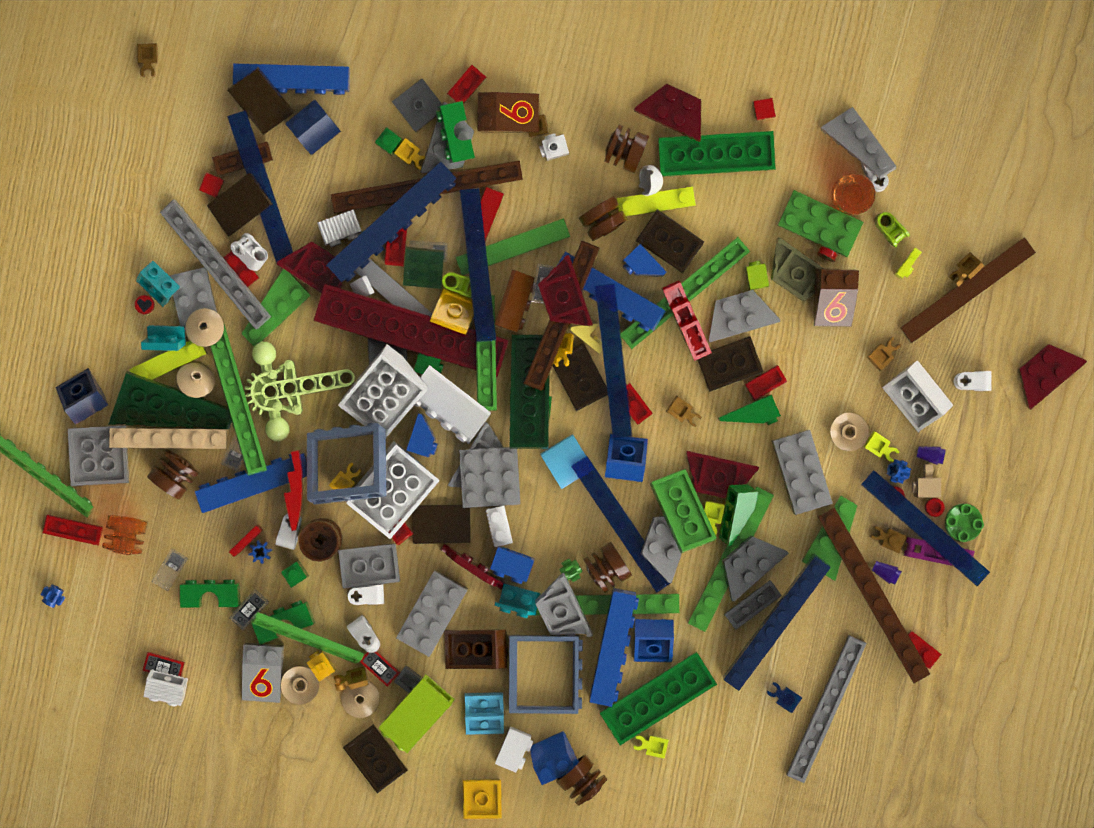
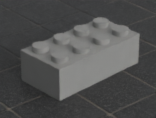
M805 430L773 440V448L793 513L797 515L833 504L811 431Z
M434 570L396 638L430 657L468 588Z

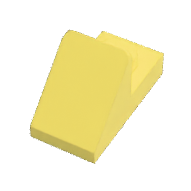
M593 324L591 327H571L570 331L598 354L604 349L602 344L604 342L596 336L593 338L590 336L599 324Z

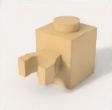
M924 464V478H916V482L912 483V492L915 493V497H941V478H933L932 464Z

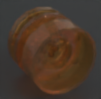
M848 174L840 177L834 183L831 198L839 211L845 214H861L872 207L876 191L873 183L867 177L861 174ZM855 190L854 195L856 197L849 199L850 194L848 191Z
M108 515L106 528L113 530L114 533L104 535V538L112 540V543L103 542L102 547L118 554H142L143 549L135 547V544L143 545L144 541L136 537L137 535L146 534L148 521L125 516Z

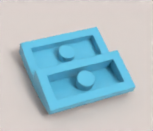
M573 434L540 454L561 489L594 470Z
M503 692L465 693L466 735L504 734Z

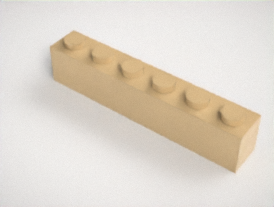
M110 428L109 448L227 449V429Z

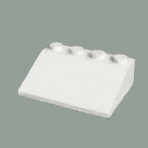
M387 344L345 393L338 406L364 426H367L368 423H378L386 429L387 437L428 390V387L404 357Z
M429 365L421 376L428 390L414 406L423 408L427 416L432 419L436 418L441 422L440 425L444 429L451 430L456 434L455 436L458 440L469 444L484 425L491 412Z
M393 441L386 449V497L345 502L391 539L440 480ZM374 465L355 487L374 485Z

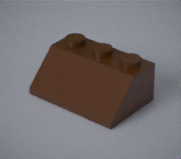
M512 269L495 326L518 333L519 329H523L526 319L522 317L524 311L528 312L531 301L528 298L530 293L534 294L537 283L534 282L535 277Z

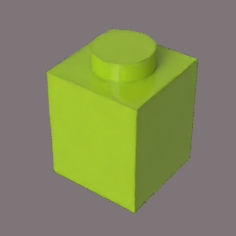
M760 261L750 262L749 266L745 267L749 290L769 287L766 265L761 264Z

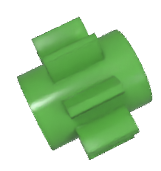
M567 559L561 563L563 567L559 570L561 574H565L567 580L571 579L572 582H575L581 578L579 574L583 571L576 559L572 562L570 559Z

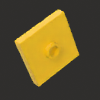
M443 288L430 322L466 335L475 314V300Z
M501 779L463 780V819L502 818Z

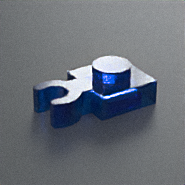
M772 682V685L777 689L774 693L767 690V694L771 697H778L776 703L790 713H793L802 697L788 687H785L782 691L778 683Z

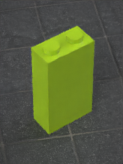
M425 674L379 726L380 732L384 737L390 738L395 742V746L399 750L408 753L452 705L455 699Z

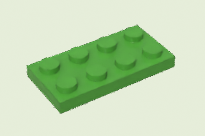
M794 190L777 226L848 257L864 222Z
M686 469L650 483L680 553L687 552L717 539Z

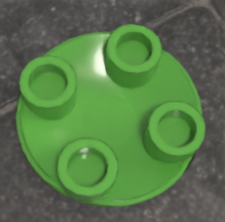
M958 504L948 511L945 518V527L953 539L960 542H968L980 534L984 527L981 513L976 507L970 504Z

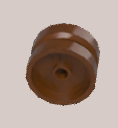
M614 196L579 217L584 227L596 223L588 231L592 241L610 234L628 220L623 211H618L611 215L619 206Z

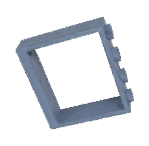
M368 423L367 426L362 427L360 425H350L349 428L345 429L333 427L328 431L316 429L314 432L307 433V500L309 502L324 504L386 497V429L378 423ZM373 435L374 485L318 491V441Z
M510 635L509 713L578 714V709H582V697H578V690H582V678H579V671H582V659H579V651H583V640H579V635ZM517 641L573 642L572 706L517 705Z

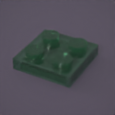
M406 247L403 285L441 289L444 250Z

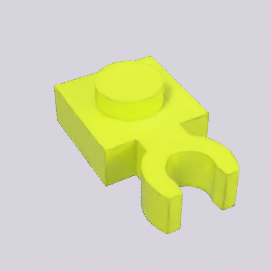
M914 248L894 275L900 279L904 276L908 278L914 270L912 265L922 252Z
M875 431L872 432L863 446L880 458L884 453V457L890 462L894 461L890 458L892 451L900 453L897 448L888 447L891 442Z
M706 501L704 511L716 535L718 531L716 523H722L725 504Z
M636 735V739H640L642 745H634L633 748L635 750L647 749L646 755L665 759L669 739L650 735L649 740H645L643 736Z

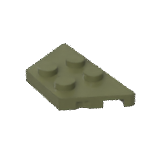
M778 237L771 280L801 301H804L815 294V268L823 267Z

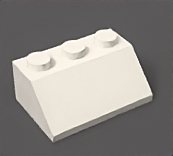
M918 360L882 387L917 432H920L942 417L953 406Z

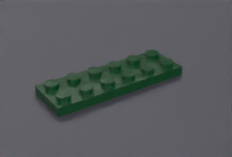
M512 335L510 449H549L550 373L542 391L524 384L543 335Z

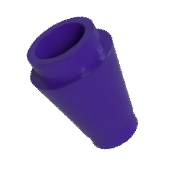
M919 446L917 458L936 465L943 464L946 449L934 446Z
M876 561L872 569L875 574L888 584L892 583L894 585L902 572L898 570V567Z

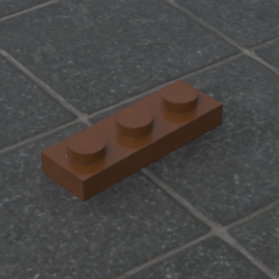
M268 142L212 157L217 176L273 161Z

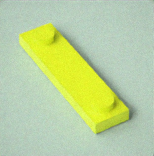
M693 187L660 191L649 196L641 194L617 198L618 209L623 211L626 217L653 213L657 209L666 211L696 206Z
M188 341L178 351H167L129 370L131 373L154 380L206 355L207 352L204 347Z

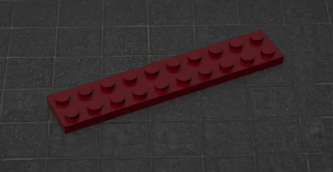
M324 284L314 316V322L476 371V330L469 328L465 335L430 322L431 316ZM495 336L496 377H498L509 341Z

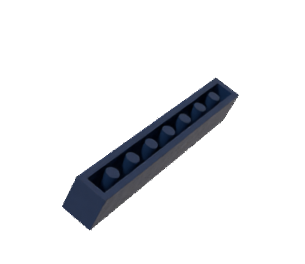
M440 162L327 264L328 268L341 282L351 280L356 275L354 271L358 267L363 269L370 262L368 258L371 255L377 256L384 250L383 245L387 241L392 243L399 236L397 232L401 228L406 230L413 224L412 218L416 215L418 217L422 216L427 211L425 207L430 202L434 205L442 198L439 195L442 191L446 190L448 192L456 185L454 182L456 177Z
M813 554L723 675L724 681L738 691L742 688L831 567L828 563Z

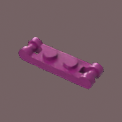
M907 537V550H904L903 556L971 570L972 564L970 562L972 556L974 557L975 551ZM915 544L921 546L919 553L914 552ZM959 554L964 555L963 562L958 561Z

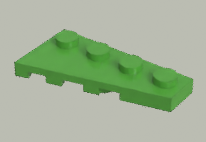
M283 269L261 303L271 315V318L259 329H255L249 322L242 335L253 346L262 342L311 295L291 273Z
M840 496L834 507L850 533L858 505ZM822 526L802 562L807 564L813 554L817 555L831 567L825 576L835 581L842 559Z

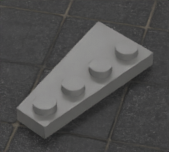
M853 107L821 127V131L833 138V141L838 145L844 147L850 155L856 157L862 162V165L879 179L896 169L894 162Z

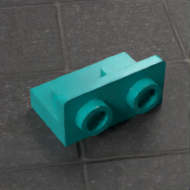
M154 261L150 262L140 271L136 282L162 307L169 302L172 295L180 288Z
M149 325L147 327L148 336L141 342V350H180L186 345L184 326Z
M503 584L500 600L495 602L494 606L500 607L499 611L506 613L515 611L517 616L528 618V615H536L537 606L535 600L541 593Z

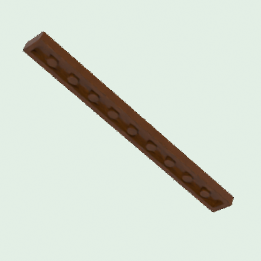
M520 160L452 172L456 177L454 181L456 185L448 192L444 190L439 195L523 180ZM422 178L331 194L334 214L395 203Z
M835 507L817 516L912 682L915 684L929 676V670Z

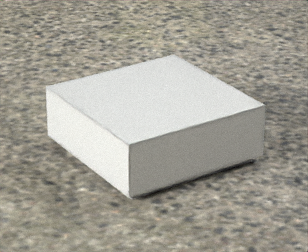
M363 276L350 284L353 292L368 297L375 293L367 276Z

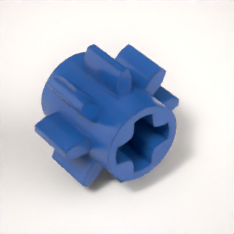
M894 459V462L888 465L886 474L891 476L890 481L903 484L904 480L909 479L911 468L906 467L908 462Z
M257 540V546L250 545L253 551L248 555H253V562L260 560L261 564H264V558L271 559L268 553L273 549H268V542H265L263 545L260 540ZM263 548V553L265 555L258 556V551L256 549Z
M53 584L50 587H44L40 594L43 596L42 602L52 608L56 604L60 606L65 599L62 596L64 590Z

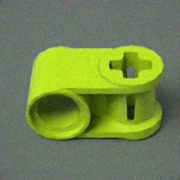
M883 212L876 216V227L894 248H897V244L905 237L910 236L905 227L891 213ZM882 216H887L889 219V224L886 227L880 223Z
M455 273L444 275L442 284L445 289L475 299L474 292L480 280ZM448 276H453L456 279V284L453 287H449L445 283V279ZM469 283H471L470 289H469V291L467 292Z

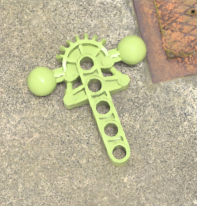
M259 342L252 350V357L260 365L262 373L258 376L252 373V377L255 378L253 381L247 379V382L251 383V387L245 386V390H250V393L245 394V396L252 398L247 403L248 405L255 404L252 407L253 411L260 408L258 411L259 415L263 411L269 412L270 420L265 426L266 435L273 441H282L289 434V425L285 419L281 418L280 411L286 410L289 413L300 415L303 412L300 395L352 386L355 382V375L352 371L344 369L297 378L295 364L292 360H286L284 364L279 366L280 368L273 370L272 362L276 358L275 347L269 342ZM283 372L284 380L277 381L278 374ZM344 373L351 374L352 380L350 383L345 384L342 382L341 376ZM326 376H330L333 380L332 385L329 387H325L322 383L323 378ZM307 379H311L314 383L311 390H306L303 386L304 381ZM287 383L294 384L295 390L293 393H286L285 385ZM269 386H273L276 389V393L272 397L266 395V388ZM287 398L290 405H283L280 399Z

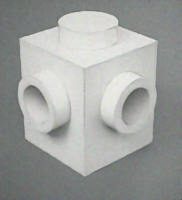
M556 134L547 135L544 137L545 140H542V146H539L542 157H546L547 161L569 155L564 134L556 136Z

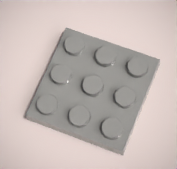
M126 425L68 429L71 486L129 483L128 448H109L110 428H126Z
M504 447L459 450L463 508L520 505L517 449Z

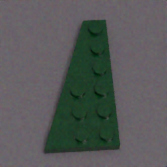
M127 371L108 425L126 424L128 426H183L186 428L230 429L232 420L226 406L201 397H189L179 389Z

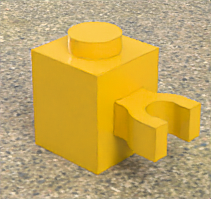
M317 650L308 656L310 660L306 663L319 682L337 670L324 651L320 653Z

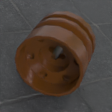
M619 124L608 142L604 162L609 163L611 157L614 156L616 159L613 165L617 166L622 159L624 160L623 169L635 174L649 136L637 132L633 139L629 138L631 129L628 128L624 136L621 134L623 126Z
M166 450L164 456L169 461L160 458L159 461L164 468L161 469L154 466L147 477L164 492L180 500L187 491V488L182 484L183 480L193 483V479L188 474L197 477L199 472L188 460L179 454Z
M318 518L311 521L302 529L299 535L301 552L312 561L322 562L330 559L342 544L343 535L341 529L336 522L328 518ZM321 534L323 537H326V540L323 543L321 540H318V537Z
M612 542L600 548L603 555L602 558L592 553L596 562L592 563L588 557L583 559L589 575L604 593L609 591L605 582L609 581L611 586L615 587L613 577L616 576L623 582L632 576Z
M586 754L578 758L579 763L570 772L556 780L557 784L564 791L571 787L574 788L570 798L573 799L579 795L575 800L578 806L592 799L607 781L605 775L596 779L601 773L599 769L592 773L589 772L594 763Z

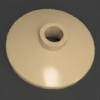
M199 309L193 312L187 319L186 334L194 344L208 347L220 340L224 332V323L221 316L214 310ZM203 323L207 324V328L205 330H201L200 328L201 324Z
M189 363L180 368L177 373L176 382L182 393L189 397L200 398L212 391L215 378L207 366L200 363Z
M844 413L833 421L830 435L833 443L838 448L845 451H855L866 443L869 429L866 421L860 415ZM847 428L852 430V434L849 436L845 433Z
M296 666L289 669L282 677L281 691L289 702L298 705L306 704L316 697L319 691V681L311 669L304 666ZM299 681H302L304 683L303 688H299L297 686V683Z
M369 681L367 686L352 690L347 686L343 690L341 697L342 705L345 711L353 717H368L378 708L380 695L375 685ZM358 696L363 697L364 701L362 703L357 702Z

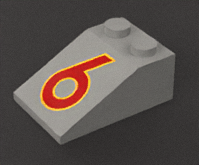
M245 643L243 645L242 700L281 702L284 645H259V643Z

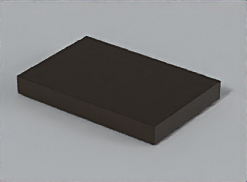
M259 67L255 68L227 90L263 135L294 113L293 109Z
M248 173L210 202L207 207L227 236L230 237L273 205V203L253 174Z
M658 209L636 239V242L681 273H684L705 242Z
M751 336L711 350V354L698 359L709 392L763 373Z
M584 343L573 348L572 354H567L569 359L568 366L564 365L563 359L559 361L558 367L553 363L552 366L576 411L610 394Z
M463 504L419 505L412 513L413 544L471 543L470 508H463Z
M374 724L343 747L376 793H379L408 771Z

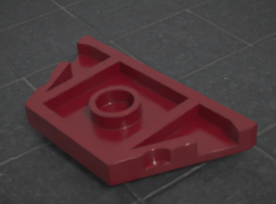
M666 84L634 108V112L701 142V99Z
M312 241L276 263L320 293L323 291L324 284L340 289L342 287V282L327 266L335 256Z
M566 255L550 271L549 275L538 284L551 322L591 327L593 323L570 255Z
M1047 344L1019 368L1028 408L1031 410L1086 364L1087 361Z
M691 451L686 452L695 491L698 493L726 499L729 485H745L759 470V467Z
M445 543L440 550L452 561L484 582L502 590L503 584H506L489 573V568L482 563L477 565L472 562L473 557L467 553L460 554Z

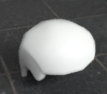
M653 165L644 166L640 170L639 187L645 190L642 195L656 194L663 185L661 172Z

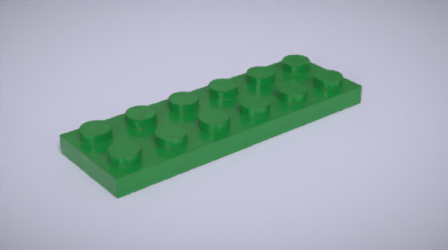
M774 131L701 135V142L687 136L658 138L662 177L776 170Z
M696 651L615 702L612 707H607L599 713L621 746L713 688L717 683Z

